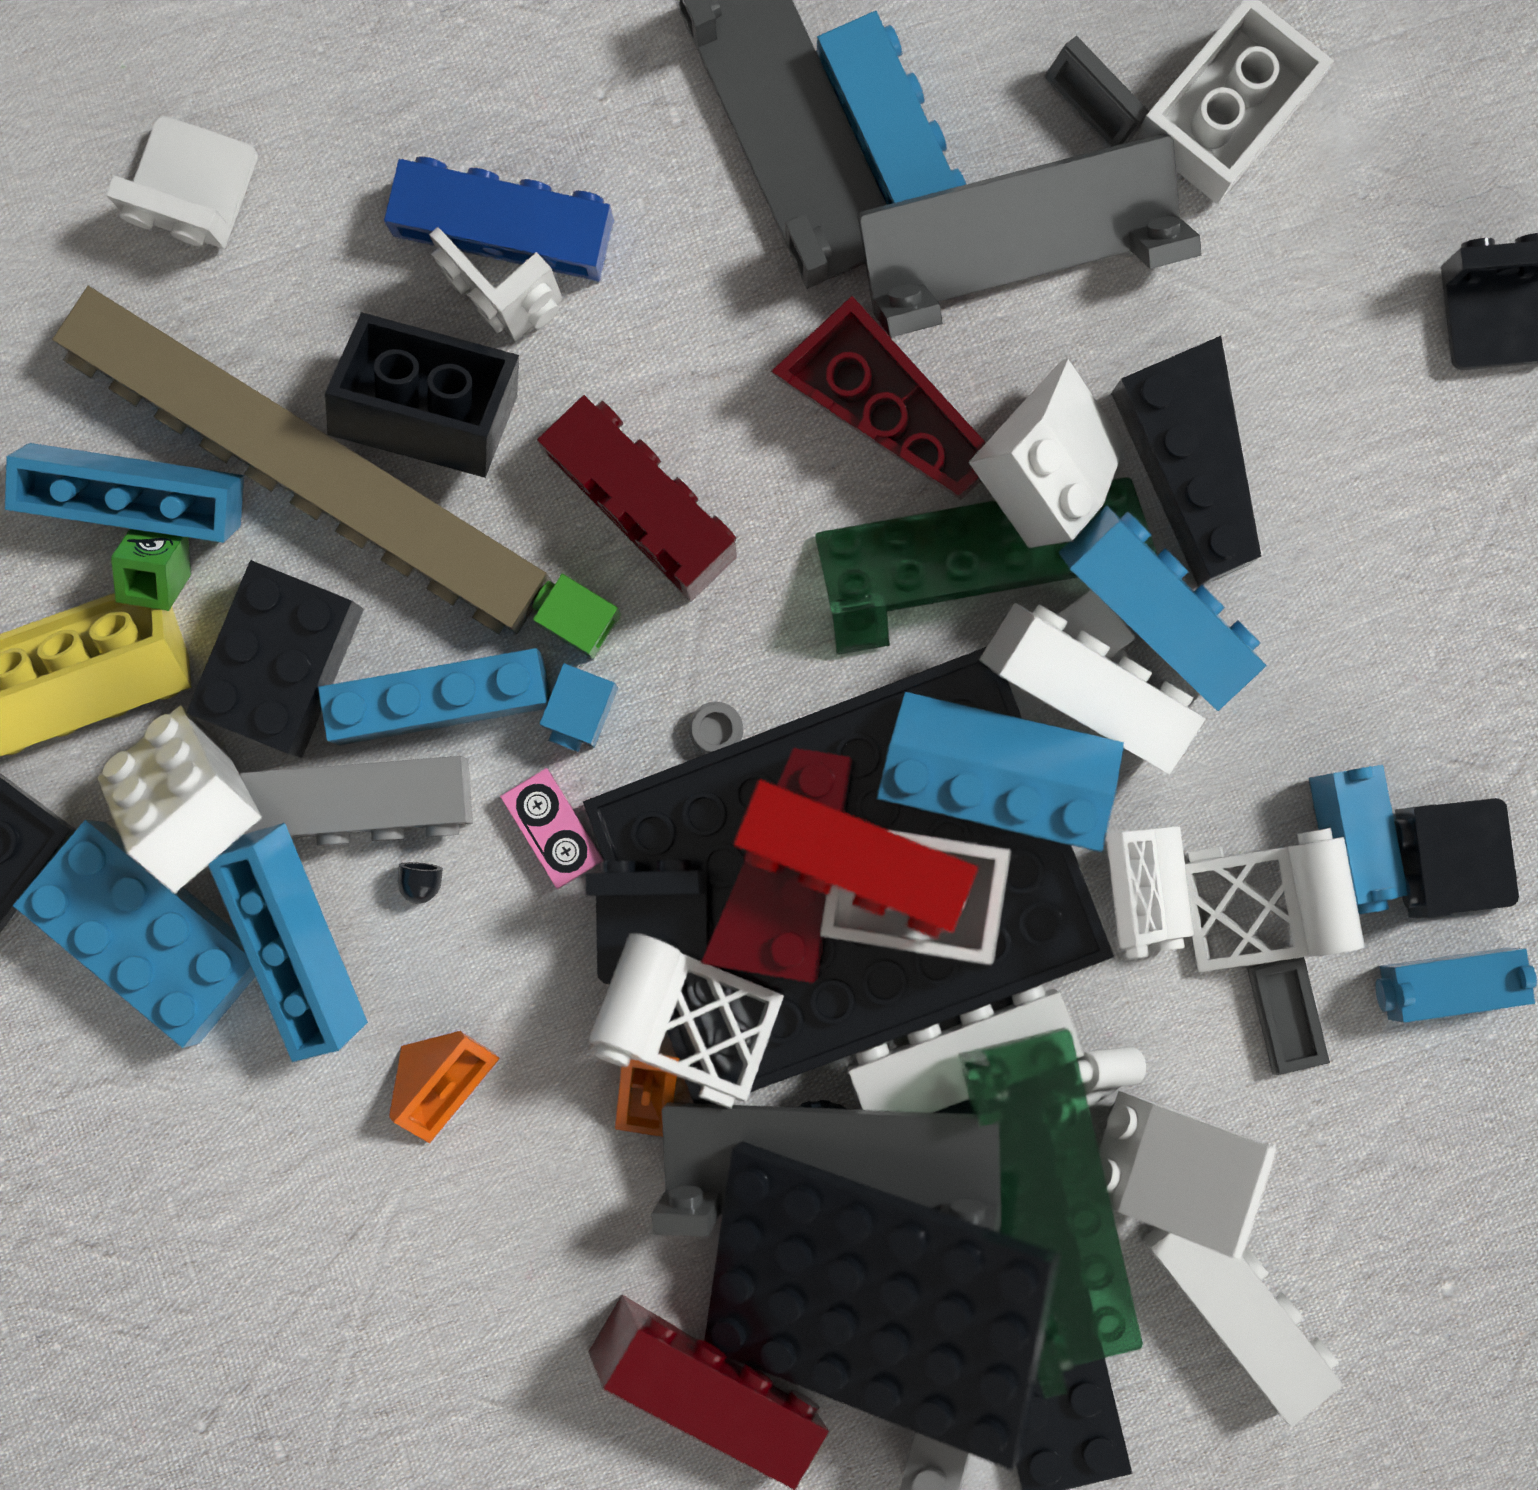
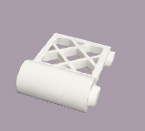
M1180 826L1106 833L1120 949L1126 948L1128 959H1136L1148 956V944H1151V951L1185 948L1183 937L1194 936Z
M1331 828L1298 833L1299 844L1227 857H1224L1222 846L1188 852L1190 863H1185L1194 931L1192 940L1198 972L1308 956L1331 955L1365 948L1344 837L1333 838ZM1278 860L1282 884L1270 900L1246 883L1245 880L1257 863ZM1246 865L1239 876L1226 869ZM1215 870L1233 883L1217 908L1199 896L1195 873ZM1239 889L1265 906L1249 931L1223 913ZM1284 894L1288 912L1277 905ZM1202 909L1211 915L1205 925ZM1272 911L1290 923L1294 946L1273 949L1255 936ZM1217 920H1219L1243 937V939L1231 956L1211 959L1207 934ZM1249 943L1261 950L1259 952L1242 954Z
M631 933L627 938L589 1041L598 1046L595 1055L600 1059L622 1067H627L630 1059L641 1061L701 1085L699 1097L724 1107L732 1108L735 1099L741 1102H745L748 1099L784 995L711 965L701 964V961L682 954L678 949L660 940ZM687 972L707 979L716 1001L690 1012L681 993ZM720 985L736 992L725 996ZM743 995L764 1002L765 1006L758 1025L741 1033L728 1002ZM676 1005L681 1017L670 1021ZM719 1007L731 1038L706 1049L693 1018ZM684 1023L696 1054L679 1062L658 1054L666 1030ZM754 1035L748 1050L744 1039ZM735 1044L744 1064L737 1085L718 1078L709 1055ZM700 1060L705 1072L688 1065Z

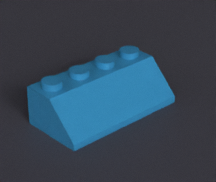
M905 692L890 742L877 798L881 801L1102 852L1115 799L1124 742Z

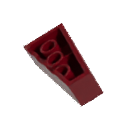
M853 296L845 301L771 371L778 380L958 499L962 500L982 482L969 464V461L986 442Z
M583 395L537 439L542 451L662 574L692 602L737 558L736 536L717 516L714 515L711 518L697 504L699 501L698 497L681 479L676 477L672 480L658 467L661 460L641 439L634 443L619 429L624 424L623 421L604 401L601 400L595 406Z
M793 748L777 786L845 813L854 760L847 756ZM744 862L701 964L811 983L818 980L825 936H820L827 894L798 883L801 872L785 865L779 864L776 873Z
M621 1295L588 1351L603 1390L793 1490H796L829 1433L828 1428L817 1413L820 1407L812 1399L796 1390H791L789 1394L773 1386V1381L758 1369L748 1365L740 1366L727 1358L723 1352L703 1340L695 1339L624 1295Z

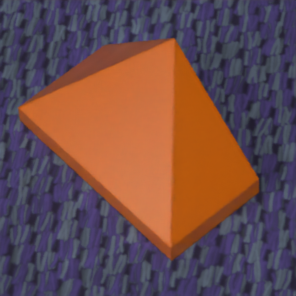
M462 1031L401 1046L389 1113L390 1119L395 1124L430 1143L500 1058L496 1053Z
M658 1052V1054H661L663 1056H666L679 1062V1058ZM630 1059L627 1067L621 1066L615 1129L663 1137L662 1109L666 1103L674 1102L677 1076L634 1059Z

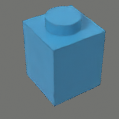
M563 663L539 724L543 728L552 731L548 741L576 752L580 751L582 743L595 748L618 686L612 681Z

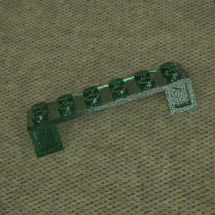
M1129 477L1112 479L1104 504L1093 518L1107 505L1119 518L1129 511L1149 531L1132 479ZM996 501L821 531L815 534L817 551L830 606L833 640L837 655L890 646L887 616L889 611L1078 578L1058 553L1068 542L1029 548ZM1150 536L1145 543L1157 554L1152 537Z
M1063 1027L958 1053L972 1114L975 1115L980 1127L999 1122L1000 1232L1060 1253L1036 1376L1044 1398L1067 1393L1062 1372L1071 1370V1366L1139 1350L1143 1346L1072 1033L1068 1028Z

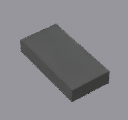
M1075 36L1063 46L1045 74L1046 79L1111 147L1128 143L1141 127L1149 112L1078 36Z
M1305 958L1274 961L1247 967L1272 1074L1281 1075L1329 1064V1056Z

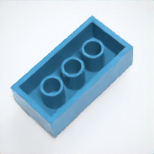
M84 820L13 905L182 1048L200 1044L256 977L236 930L184 887L173 893L127 853L121 835L103 821Z

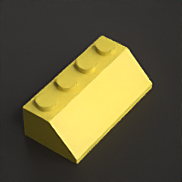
M115 593L1 633L0 756L17 754L28 746L56 736L63 737L69 735L83 726L106 718L119 717L130 709L158 699L172 698L180 691L191 688L189 654L173 608L171 607L167 611L117 603L115 601Z

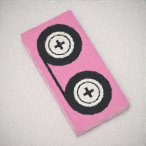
M545 768L500 796L556 889H560L604 861L548 768Z

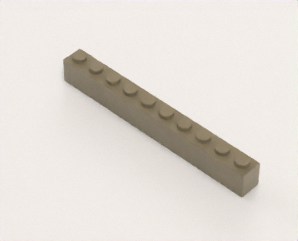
M89 285L52 338L54 342L68 352L63 361L91 379L96 371L104 374L113 380L108 389L135 407L143 399L158 408L153 416L156 420L180 435L183 434L186 427L201 435L203 439L198 446L226 464L231 456L239 459L248 465L244 475L271 492L277 484L290 491L294 496L289 503L315 520H318L322 512L339 522L335 532L361 549H363L367 541L385 551L380 559L382 562L407 578L413 569L431 580L426 587L428 591L452 606L460 598L476 608L472 618L498 635L504 627L518 634L533 611L532 606L538 593L547 581H552L545 571Z

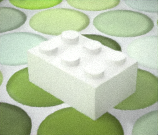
M1243 0L1148 112L1135 138L1140 140L1159 134L1171 136L1174 139L1176 171L1218 205L1318 86L1334 60L1259 0Z
M182 705L178 706L169 715L165 714L154 720L147 728L145 736L128 751H121L115 754L106 763L102 773L97 777L127 853L173 893L181 889L262 818L225 746L192 715L186 713L187 710Z

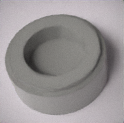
M709 702L699 707L692 715L689 723L690 738L700 752L708 754L741 741L743 737V722L739 713L732 706L723 702Z

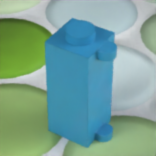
M1370 766L1310 777L1309 783L1318 830L1331 828L1333 838L1344 837L1358 913L1366 914L1388 910V900L1407 896V889L1384 766Z
M1506 947L1380 965L1381 979H1377L1375 983L1376 997L1381 1011H1387L1388 1020L1406 1023L1535 1004L1533 988L1537 986V975L1534 967L1529 965L1527 949Z

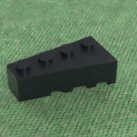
M1216 337L1121 378L1111 395L1198 587L1201 584L1205 585L1247 567L1259 559L1261 551L1222 337Z

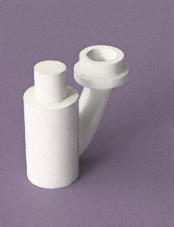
M1134 1047L1083 1052L1084 1056L1076 1058L1072 1062H1066L1061 1070L1062 1078L1067 1084H1076L1078 1088L1071 1091L1068 1087L1060 1085L1053 1086L1041 1095L1042 1104L1045 1112L1042 1109L1043 1120L1047 1124H1052L1058 1128L1070 1126L1075 1121L1077 1112L1103 1100L1120 1087L1141 1083L1146 1074V1062L1142 1053Z

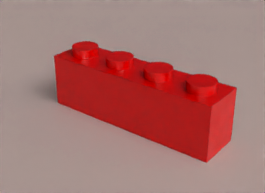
M759 780L734 843L735 846L747 850L744 857L745 862L776 873L779 864L800 871L798 883L830 895L833 885L855 894L851 902L852 905L884 917L887 907L909 916L906 927L938 939L942 929L951 933L954 932L979 869L978 866L763 780Z

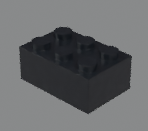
M361 312L325 391L327 435L486 478L517 399L519 355Z
M250 560L186 713L287 754L303 758L322 712L318 687L334 683L364 608L350 599Z

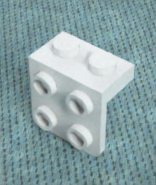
M161 116L154 123L134 180L130 181L113 175L106 196L121 211L120 218L130 224L149 230L154 225L171 231L172 236L185 243L202 247L205 242L225 249L257 163L258 154L251 144L168 116Z
M439 227L429 234L437 248L431 256L441 267V274L461 296L467 290L470 291L467 295L477 307L475 311L495 334L504 329L516 342L531 327L534 326L535 329H539L545 326L559 311L557 304L563 298L552 268L537 252L500 285L494 288Z

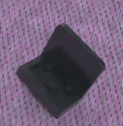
M1538 233L1518 237L1515 239V243L1495 245L1494 238H1478L1462 243L1461 248L1441 266L1452 365L1458 370L1537 364Z
M1493 798L1395 809L1396 821L1394 823L1407 889V896H1402L1405 907L1408 908L1409 918L1451 916L1450 913L1511 907L1518 902L1519 892L1508 810L1503 800Z
M657 860V872H635V861L601 862V873H585L586 896H596L597 976L602 983H611L627 938L631 933L660 940L678 949L682 954L702 961L708 947L707 871H691V860ZM687 972L684 983H698L705 980V978Z

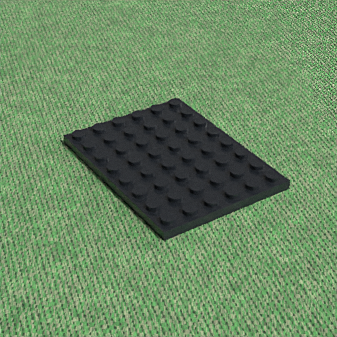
M987 647L583 801L604 861H635V872H657V860H691V871H707L708 945L745 862L744 857L747 850L735 846L734 843L759 780L777 786L793 748L847 756L854 760L845 814L889 831L1011 851L994 963L991 965L825 936L818 980L813 983L713 966L784 995L750 1092L1114 958L1071 845L881 801L877 798L890 742L905 692L1022 719L1008 680L998 675L979 660ZM707 979L698 983H683L681 993L690 1012L716 1001ZM720 985L725 996L736 992ZM747 995L728 1002L741 1033L758 1025L765 1006L764 1002ZM676 1005L670 1021L681 1017ZM719 1007L693 1018L706 1049L731 1038ZM684 1023L667 1030L679 1061L696 1054ZM754 1035L744 1039L748 1050ZM735 1044L709 1055L718 1078L737 1085L744 1064ZM700 1060L688 1065L705 1072ZM685 1079L693 1103L717 1104L699 1097L702 1086Z

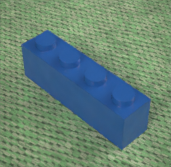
M419 156L416 157L415 162L398 159L384 222L393 237L435 246L429 234L439 227L461 252L520 265L537 252L552 268L553 272L600 282L614 219L610 204L604 203V199L599 195L587 191H573L572 196L551 192L552 188L547 184L531 179L521 180L520 185L499 180L500 177L497 174L480 168H469L467 173L447 169L445 163L430 157Z

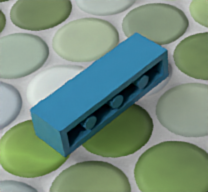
M875 10L817 36V55L886 204L889 205L966 185L958 168L951 170L943 152L947 150V145L939 124L935 120L928 122L920 104H923L925 99L917 77L913 72L906 75L898 58L902 56V48L894 28L891 25L884 27Z
M28 443L6 457L5 510L222 543L241 527L244 475Z
M1106 505L1080 531L1074 540L1069 541L1058 553L1068 567L1208 703L1219 711L1267 666L1254 651L1261 642L1239 620L1232 626H1229L1218 615L1225 607L1203 584L1193 591L1182 580L1189 571L1166 548L1157 555L1145 543L1151 536V533L1129 511L1119 518Z
M537 648L318 687L327 741L340 746L544 710L550 698L544 656Z
M285 823L243 834L211 861L208 866L291 1061L295 1062L339 1051L368 1021Z

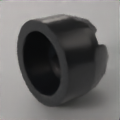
M400 863L397 878L400 893L407 901L415 904L430 901L440 890L443 868L428 863Z

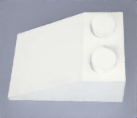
M1065 359L1058 363L969 461V464L1026 545L1032 548L1074 540L1103 506L1125 443L1069 359Z
M890 831L979 867L954 932L951 933L942 929L938 939L906 927L909 916L887 907L884 917L852 905L851 902L855 894L833 885L830 895L826 897L820 936L991 965L994 963L1011 851Z
M1118 1091L1113 1109L1108 1117L1107 1128L1095 1164L1090 1172V1180L1084 1196L1121 1214L1229 1257L1242 1260L1277 1148L1169 1106Z

